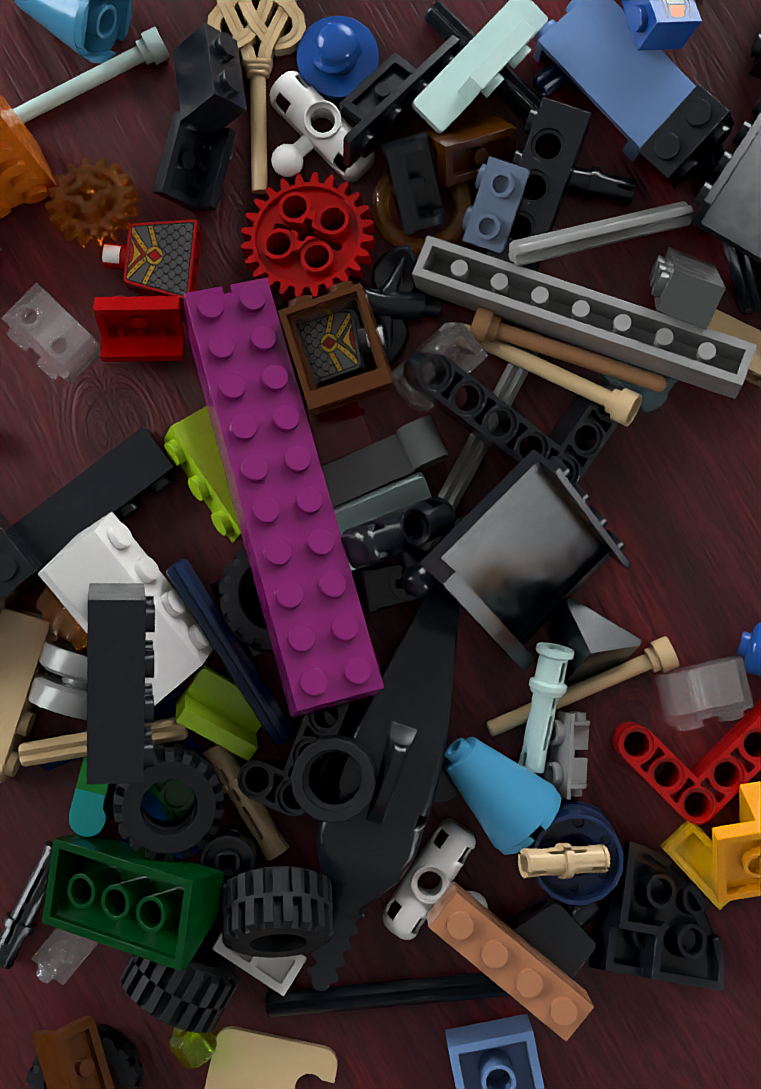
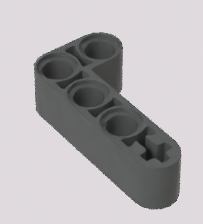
M428 415L402 426L394 435L321 467L332 506L335 508L434 466L447 459L449 453L432 415Z

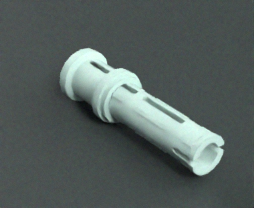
M540 642L536 646V651L539 653L535 676L529 680L530 690L533 692L532 702L528 714L522 751L518 764L533 773H543L545 770L559 698L563 697L567 691V685L564 683L568 660L573 659L575 653L569 647L548 642Z

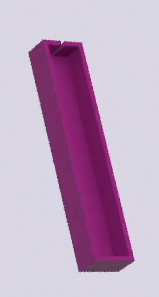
M268 278L231 284L229 293L226 294L223 293L222 286L184 293L182 312L290 715L295 717L376 695L384 688L346 551L342 544L340 530Z

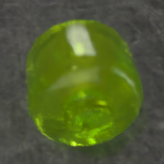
M174 1028L169 1041L170 1051L187 1069H195L205 1064L212 1057L217 1047V1039L212 1031L208 1033H195Z

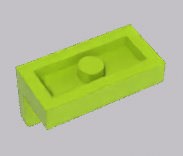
M201 666L176 703V722L249 761L258 749L256 733L262 725L234 681L207 666Z

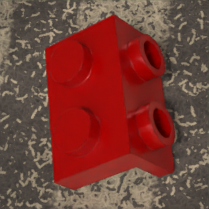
M156 295L94 298L93 312L101 335L99 355L102 362L182 361L184 359L186 326L183 319L180 296Z

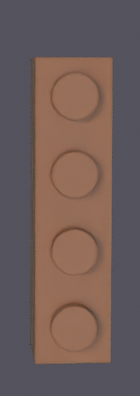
M455 881L450 884L426 914L428 927L563 1040L567 1041L594 1008L585 989Z

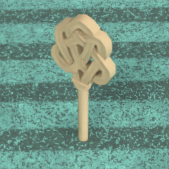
M216 0L217 5L208 15L207 24L221 32L226 24L232 38L237 40L239 55L243 58L244 72L247 79L250 80L251 192L254 194H266L265 188L268 187L266 80L269 79L273 69L274 55L277 57L290 55L297 50L299 42L306 31L304 13L297 5L298 0H260L257 10H255L251 0ZM275 8H276L277 11H276V13H275V15H274V17H273V19H272V21H271V18H272V16H273L274 10H275ZM239 9L241 11L245 23L247 24L245 28H243V25L236 13ZM291 23L293 26L291 31L285 36H283L289 24ZM259 42L260 47L258 57L256 58L253 46Z

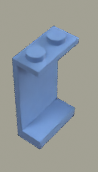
M572 0L565 9L567 13L558 22L554 19L550 20L537 33L535 37L537 44L533 58L539 63L548 55L628 139L622 152L634 162L641 156L638 152L641 146L696 86L662 50L638 51L632 32L628 28L625 11L614 0Z

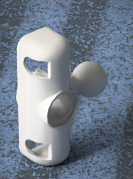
M285 72L276 80L270 90L271 105L301 137L294 144H282L274 150L271 162L275 172L282 177L295 176L303 168V157L314 149L345 181L350 183L358 181L374 164V150L368 157L358 159L344 173L334 160L338 153L343 156V139L353 128L341 116L336 105L326 101L312 86L309 87L298 72ZM279 93L291 104L286 113L276 103ZM325 118L331 121L334 126L330 131L321 133L314 130L311 125L315 120Z
M447 818L439 824L384 907L383 923L393 934L404 940H411L418 934L420 927L427 920L426 914L450 886L464 865L468 854L474 849L476 839L471 830L451 818ZM441 829H443L449 835L441 848H438L434 840ZM427 871H433L441 877L439 884L432 889L423 888L417 882L419 877ZM467 891L488 909L487 902L480 893ZM394 900H396L402 907L392 920L387 912Z

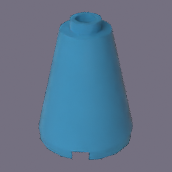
M14 0L20 9L78 55L92 63L102 64L116 54L111 48L117 39L124 42L132 18V0Z
M469 737L465 740L459 738L446 750L445 757L447 759L444 764L446 772L493 846L504 855L516 854L521 849L529 847L535 842L530 835L539 826L546 831L559 811L562 800L560 793L553 784L475 737Z

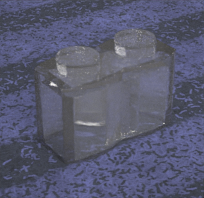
M739 656L715 659L696 665L672 669L665 673L654 674L665 721L671 726L677 725L679 731L700 728L704 726L703 719L718 716L721 722L740 719L745 716L743 710L754 707L743 658Z

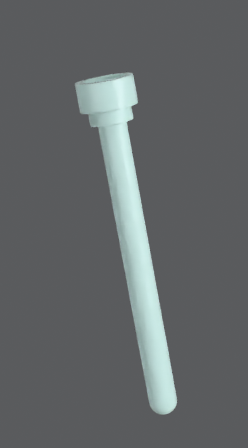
M154 26L141 33L142 38L135 41L137 46L14 108L13 111L24 124L143 62H146L147 65L155 62L158 65L171 57Z

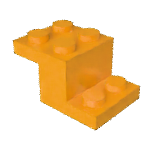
M761 781L739 785V823L712 828L713 891L718 903L761 896Z

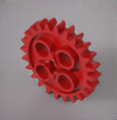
M314 172L310 182L304 183L301 174L297 173L295 185L291 186L282 178L280 179V191L276 192L272 188L267 187L265 189L269 199L266 202L260 199L254 200L258 214H245L251 226L241 229V234L245 241H247L240 245L245 257H248L244 260L250 272L254 271L252 275L255 280L268 278L272 295L279 290V295L285 303L292 294H295L296 298L304 295H312L313 298L322 296L324 292L329 293L328 288L349 281L348 278L350 276L362 279L364 275L359 264L370 265L372 263L370 253L366 250L376 249L374 237L371 236L376 232L373 220H369L372 217L369 206L363 205L359 192L351 194L348 182H344L337 188L334 175H330L323 184L320 182L318 173ZM296 211H305L298 218H289ZM333 223H343L342 227L338 230H327ZM280 247H290L288 251L282 255H273L274 252ZM332 248H334V249L342 248V249H341L340 251H336V250H333ZM318 259H328L327 263L322 267H311L313 262Z

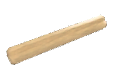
M176 717L154 720L153 723H145L144 727L152 726L153 745L181 741L188 735V728L177 723ZM87 732L24 742L18 749L21 765L27 767L86 757Z

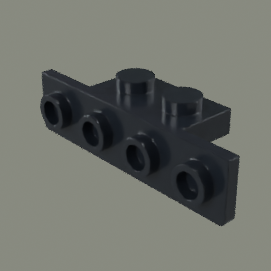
M452 35L417 69L396 53H393L340 102V114L355 125L343 139V164L350 168L361 157H368L375 149L378 141L388 131L393 132L401 125L405 115L412 109L414 99L458 55L460 39Z

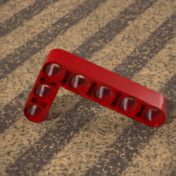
M761 699L690 770L650 730L636 722L627 721L616 726L611 736L612 747L674 812L689 823L696 825L705 824L739 792L740 784H747L761 770ZM632 732H640L642 735L641 747L635 752H627L624 747L625 738ZM756 732L759 736V745L756 750L747 753L744 748V741L749 734ZM663 762H669L672 768L670 777L663 782H656L654 777L656 767ZM728 762L730 766L728 778L723 782H716L714 777L716 767L721 763ZM699 792L701 796L699 807L694 811H686L684 803L687 796L691 793Z

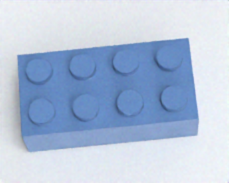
M527 1014L445 1030L456 1089H545L534 1033Z

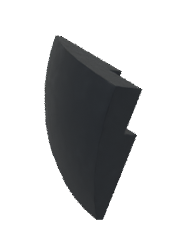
M625 841L622 847L623 872L617 886L602 900L601 912L598 914L593 935L597 946L590 955L588 967L653 980L724 991L725 970L721 939L711 930L705 913L709 906L704 896L693 881L684 879L671 866V859L645 845Z

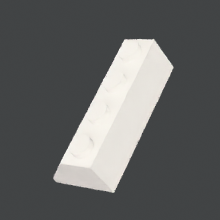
M110 512L77 534L38 573L86 633L88 625L89 583H144L145 596H154L155 632H146V640H153L154 678H145V683H152L154 706L202 666L213 650L178 592L159 571L156 562L148 557L135 541L128 527L121 523L113 512Z

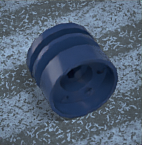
M562 800L557 815L546 831L539 826L530 835L535 842L529 846V849L555 847L556 844L567 841L574 844L578 839L581 846L604 844L610 854V867H607L608 871L606 873L574 874L570 879H560L558 876L551 875L536 878L539 885L552 898L568 905H588L603 899L617 886L623 872V850L610 820L598 807L582 800Z

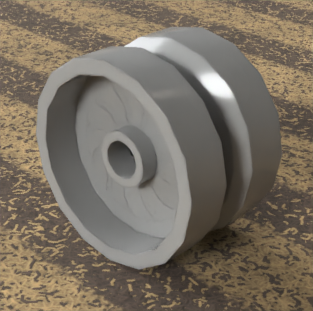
M45 640L39 662L46 670L57 675L45 674L35 677L28 697L29 701L55 713L87 720V647L63 641Z

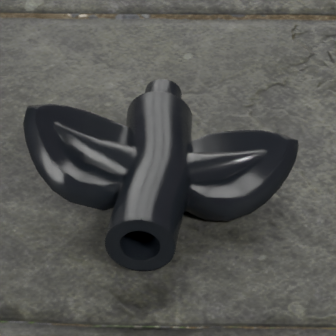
M401 245L390 249L377 260L373 266L372 274L374 288L362 284L367 293L376 324L383 325L387 342L385 353L389 364L396 361L406 348L410 335L407 321L422 322L423 316L437 319L440 316L442 302L425 300L426 293L413 292L416 286L412 272L417 259L409 245ZM358 306L349 308L353 309L355 313L360 314Z

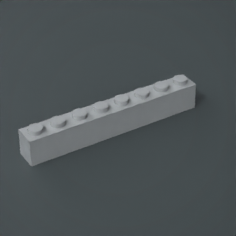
M428 235L412 272L418 292L426 293L427 295L477 311L478 306L495 311L494 316L500 317L501 320L733 399L736 398L744 383L757 348L756 344L708 328L705 330L672 316L521 266H516L515 264Z

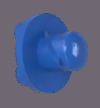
M330 16L320 19L305 31L297 48L298 70L304 82L309 87L312 86L323 98L343 100L378 68L379 51L376 40L365 25L353 18Z

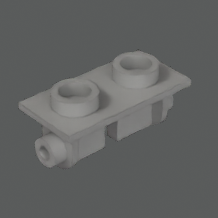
M556 710L550 744L548 746L543 778L553 784L561 797L565 799H571V796L580 797L582 796V789L587 788L588 758L574 757L575 750H588L590 721L586 720V712L570 711L568 713Z

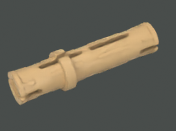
M214 744L205 750L202 754L211 762L214 771L217 772L223 794L227 793L231 801H233L240 816L260 846L266 860L270 861L285 852L290 845L279 831L265 805L248 798L239 789L237 778L242 767L234 754L218 744Z

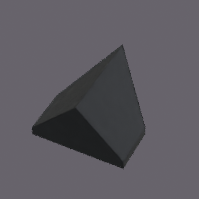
M568 597L549 622L550 643L563 645L575 651L573 659L568 660L564 680L567 687L624 663L641 643V639L571 597Z

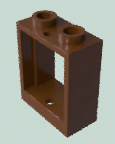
M345 281L328 288V294L314 299L312 295L294 298L287 303L288 308L278 311L308 409L316 415L396 389L371 305L361 283L353 285L352 281ZM358 306L377 369L319 388L299 325Z

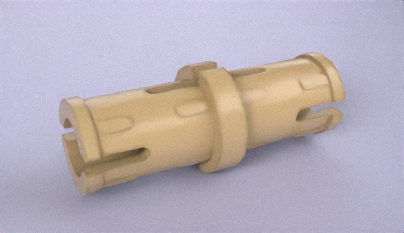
M558 843L555 847L523 848L518 856L519 871L524 878L551 875L558 876L560 879H570L574 874L606 873L608 871L607 867H610V854L604 844L571 846L569 843Z

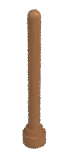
M478 306L468 339L483 344L485 340L494 342V339H498L655 392H661L666 388L667 381L661 375L501 323V318L494 316L495 311Z

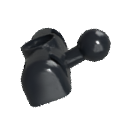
M431 497L351 527L343 532L341 540L348 561L355 569L373 566L378 562L397 556L404 570L401 577L403 589L413 597L426 596L434 588L435 579L418 562L412 549L423 546L425 543L451 532L456 522V515L452 505L447 500L441 497ZM375 524L374 531L372 532L365 526ZM382 552L388 553L382 557H379L380 553Z

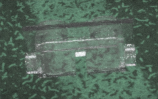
M56 928L31 958L39 967L36 971L37 977L45 983H49L54 979L61 985H64L96 947L98 942Z

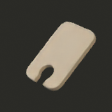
M228 1026L223 1028L215 1039L205 1089H296L295 1084L297 1080L305 1074H314L322 1081L334 1083L338 1059L335 1052L325 1045L237 1026Z

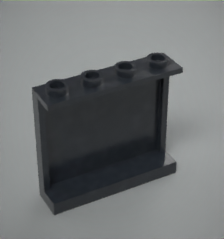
M534 449L420 562L488 637L524 672L535 663L536 659L523 645L560 609L568 597H572L610 558L626 569L631 566L630 562L621 552L625 547L623 542L613 532L604 529L608 524L607 520L595 508L587 506L586 503L590 500L588 494L578 484L568 480V477L572 474L569 468L556 456L552 455L547 459Z

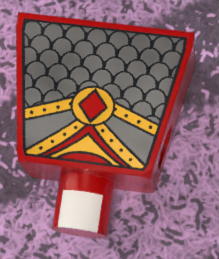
M192 219L133 223L129 226L127 245L104 244L102 255L103 267L124 270V284L130 291L146 296H180L181 305L183 306L184 293L197 291L203 231L198 220Z

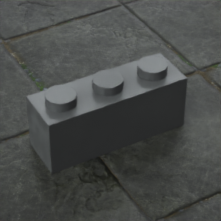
M669 247L665 257L660 255L656 257L648 279H651V295L654 296L657 311L702 329H707L726 289L714 264Z

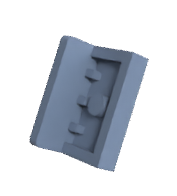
M489 156L487 165L482 164L477 175L475 188L478 189L474 205L468 207L463 219L462 229L465 230L462 241L498 253L505 250L530 174L527 168Z

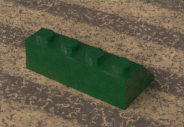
M75 833L57 837L53 840L42 923L182 971L189 965L218 916L224 872L174 857V861H164V854L160 853L156 854L155 860L145 857V849L140 848L136 852L130 847V843L100 834L82 837Z

